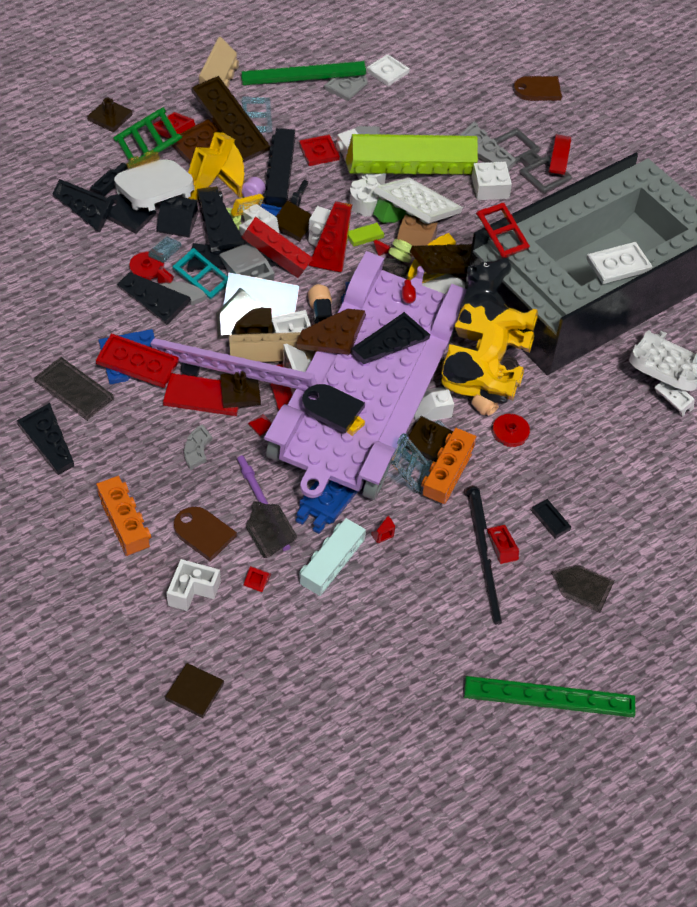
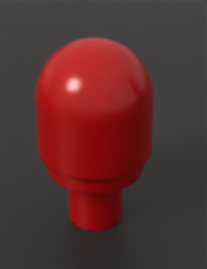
M405 280L401 290L402 300L407 304H411L416 300V289L411 285V280Z

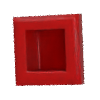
M250 566L243 586L263 592L271 573Z

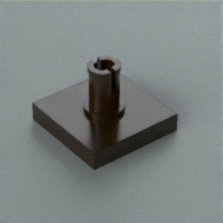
M106 97L87 116V120L114 133L133 113L132 110L115 103L110 97Z
M239 371L235 372V374H220L223 408L261 405L258 380L246 377V373L241 371V376H239Z
M420 416L404 442V447L431 461L437 462L440 448L446 446V438L453 431Z

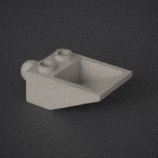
M249 243L219 254L228 273L274 281L275 273L267 259Z

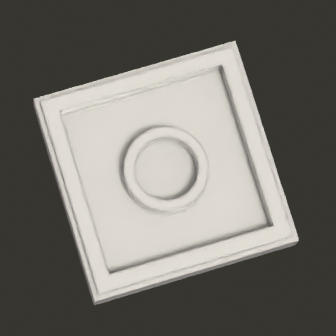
M387 54L366 67V72L387 86H390L407 75L410 69Z

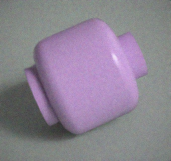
M254 176L247 179L242 187L243 197L256 194L263 195L266 190L264 182Z

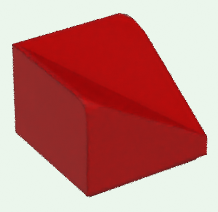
M387 516L380 527L371 532L376 543L379 544L393 538L395 524L390 516Z

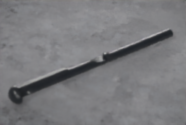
M472 485L466 489L465 495L470 497L493 621L497 625L502 623L491 568L492 561L487 558L488 549L484 529H487L480 489Z

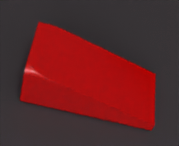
M506 525L486 529L500 564L519 560V548Z

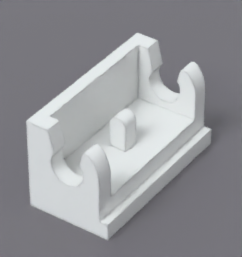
M306 310L272 317L273 333L301 332L302 329L311 326Z
M663 381L655 386L656 393L662 395L677 408L681 416L685 415L687 409L689 411L694 409L695 399L685 390L675 388Z

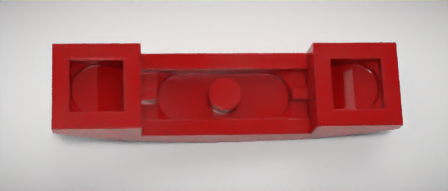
M556 134L549 172L565 175L572 136Z

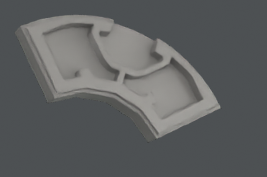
M185 282L160 284L191 298L189 302L191 306L207 300V295L200 288Z
M203 424L191 432L184 448L185 461L190 470L207 462L204 449L213 439Z

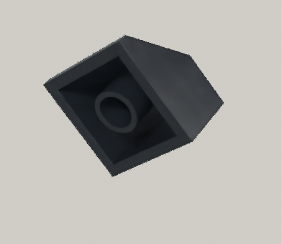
M177 196L163 200L159 208L156 232L190 238L198 216L197 200Z

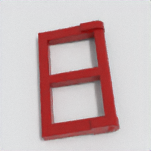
M504 202L476 212V215L481 220L499 251L501 258H507L529 249L530 245ZM502 210L510 225L493 231L485 216ZM513 230L521 245L504 250L496 236Z

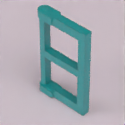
M192 248L172 266L189 283L200 288L210 300L227 286L228 276L202 256L195 248ZM195 256L206 267L192 278L181 267ZM212 270L223 281L209 292L198 281Z

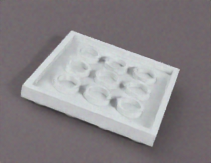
M411 178L378 185L374 190V193L378 194L381 199L392 202L393 206L397 208H403L407 214L420 218V221L426 224L460 214L463 208Z

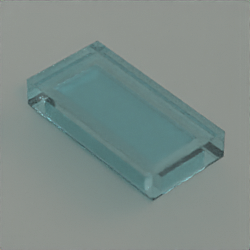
M165 237L149 251L148 256L164 263L181 248V242Z

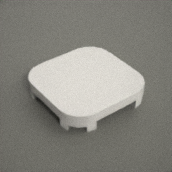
M166 159L156 160L125 170L117 174L114 179L117 194L122 193L132 202V208L138 210L140 207H148L149 211L155 210V203L178 195L189 198L191 197L190 193L195 190L193 177L176 162Z
M650 330L646 331L643 339L638 345L634 346L629 358L630 363L641 372L675 388L685 391L697 389V353L695 354L665 340L667 335L665 332L660 331L659 334H653Z

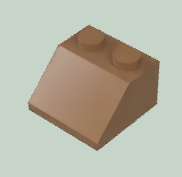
M405 215L397 239L406 241L412 246L428 245L436 238L438 223L431 222L426 224L420 221V218Z

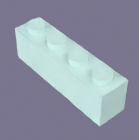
M347 518L341 524L338 523L332 536L327 537L322 544V548L319 551H315L312 555L311 562L302 567L299 573L300 584L321 596L364 542L366 529Z

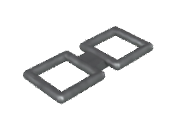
M518 128L494 139L498 145L517 136L531 148L514 158L516 159V164L521 162L525 165V167L520 169V173L542 193H547L572 179V176L566 171L565 175L560 174L563 176L562 178L546 186L537 180L530 171L545 163L550 165L551 157L545 156L541 158L537 154L540 152V147Z

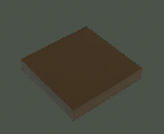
M287 200L276 215L278 228L283 233L300 242L309 230V219L312 214Z
M186 663L165 696V700L204 718L223 687L224 680Z

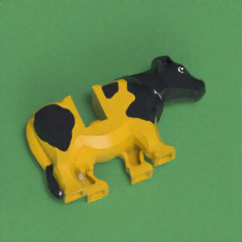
M503 257L496 261L482 262L468 267V288L460 307L455 329L459 337L478 341L476 347L478 351L449 344L442 370V384L449 391L468 396L480 395L496 404L507 403L508 399L514 400L516 389L520 387L524 375V368L521 366L506 370V367L501 365L500 362L506 352V348L508 345L530 353L534 332L528 331L523 333L518 329L524 330L527 328L534 330L538 317L537 309L522 313L508 308L502 297L497 293L503 279L512 269L511 261Z

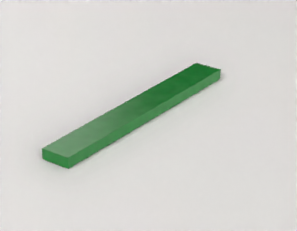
M365 61L241 71L242 84L255 85L366 75Z
M466 676L464 698L632 718L636 715L635 695Z

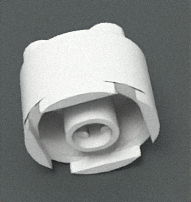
M370 177L352 182L349 204L353 205L352 211L354 213H360L366 217L374 215L373 213L379 199V195L374 193L376 186L381 185L377 182L376 178Z

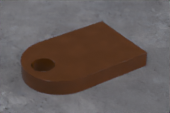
M524 76L518 78L514 83L513 91L520 99L526 101L562 100L558 76Z
M201 507L185 508L174 519V531L177 537L210 562L237 537L235 530ZM184 517L192 518L188 523L181 521Z

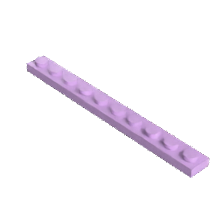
M154 338L151 342L152 348L179 357V362L235 374V372L239 371V376H241V371H243L248 378L304 391L317 384L315 375L309 372L284 368Z

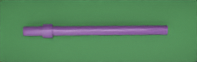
M243 455L239 456L237 460L242 468L241 473L248 480L283 551L289 550L291 547L254 477V470L248 465Z

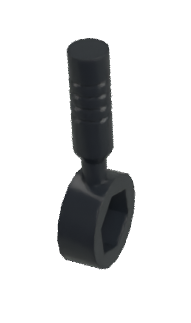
M303 180L298 191L292 195L291 203L298 207L301 203V197L308 186L307 180Z

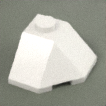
M439 387L426 390L414 415L416 423L420 416L431 421L452 417L454 402L449 389Z

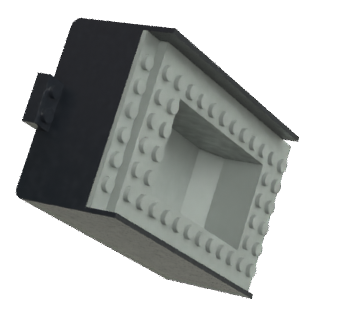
M637 152L511 214L530 247L527 250L507 257L511 261L512 269L503 279L497 293L502 297L508 308L522 313L529 312L532 309L538 310L534 330L527 328L518 330L523 333L528 331L534 332L530 353L524 349L521 350L546 375L557 371L697 293V200L649 158L636 164ZM506 217L490 224L493 231L510 225ZM485 227L474 232L468 267L482 262L499 260L501 258L500 253ZM513 230L496 236L504 250L521 245ZM636 242L653 266L651 270L643 274L602 284L586 257L587 254ZM466 277L465 289L468 288V279H467V277ZM508 345L507 348H506V350H508V349H510V348H512V347H514V346Z

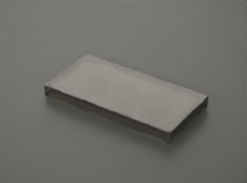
M63 357L58 358L34 377L35 383L86 421L114 399V395Z

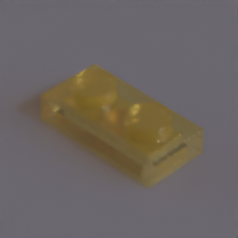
M151 150L144 153V157L139 158L135 156L130 158V162L126 164L128 169H132L160 160V155L158 152Z

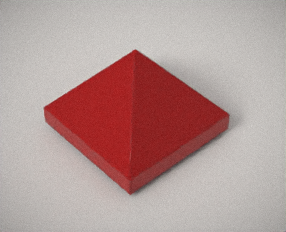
M377 239L374 240L378 256L389 253L390 246Z
M163 266L158 268V283H171L174 276Z
M264 414L248 423L259 436L266 433L272 424Z

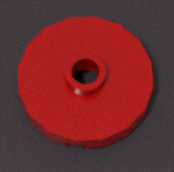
M154 252L138 253L132 257L129 263L131 273L150 281L152 278L157 279L158 268L160 266L164 267L162 257Z
M504 414L495 420L492 434L495 440L500 441L504 446L518 447L528 440L530 426L519 415Z

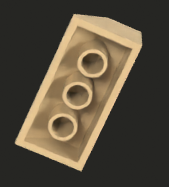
M218 37L199 75V84L220 76L229 88L230 79H233L234 71L238 69L239 60H237V53L222 37Z

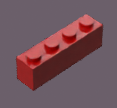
M257 217L253 219L241 237L297 278L300 277L313 259V257Z

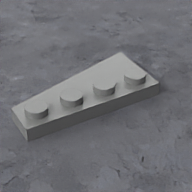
M475 121L459 135L477 136L478 158L486 163L506 162L508 171L516 164V159L503 147L500 148L494 139L487 136V132L484 129L481 130Z

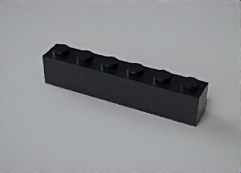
M276 128L271 142L274 146H270V156L272 157H269L268 167L270 168H267V178L269 180L266 179L265 181L267 191H264L263 201H266V205L282 208L288 200L295 146V130Z

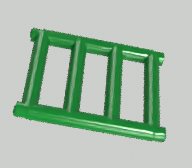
M164 107L113 137L114 141L119 143L130 162V169L137 167L182 139V136L179 133L177 134L166 116ZM158 117L161 118L171 135V138L165 142L162 141L151 122ZM145 125L158 145L150 151L138 132V129ZM130 134L133 135L143 152V155L137 159L134 158L123 139Z

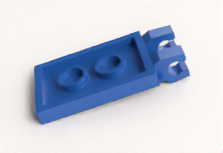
M329 480L319 497L310 498L304 495L300 500V509L296 515L298 516L296 522L303 525L311 514L316 517V520L313 522V525H315L313 531L320 534L325 528L326 523L331 524L335 522L358 491ZM316 481L309 490H315L319 486V482Z

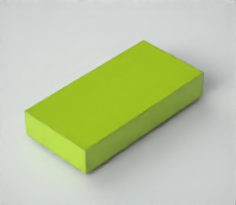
M378 223L356 228L348 233V239L353 247L384 238V232Z

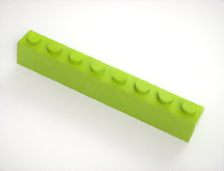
M352 134L345 161L349 173L472 174L473 164L478 162L477 136Z

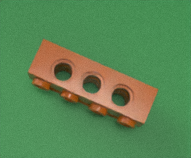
M456 427L452 434H448L445 441L446 446L440 448L437 462L433 461L429 470L431 473L429 476H425L422 481L421 487H424L423 496L446 504L472 456L471 453L475 447L477 436Z
M118 475L96 483L101 505L125 556L149 548L150 531L148 527L144 528L142 524L144 520L140 511L136 512L135 510L136 503L134 498L129 497L127 494L129 489L126 482H122Z

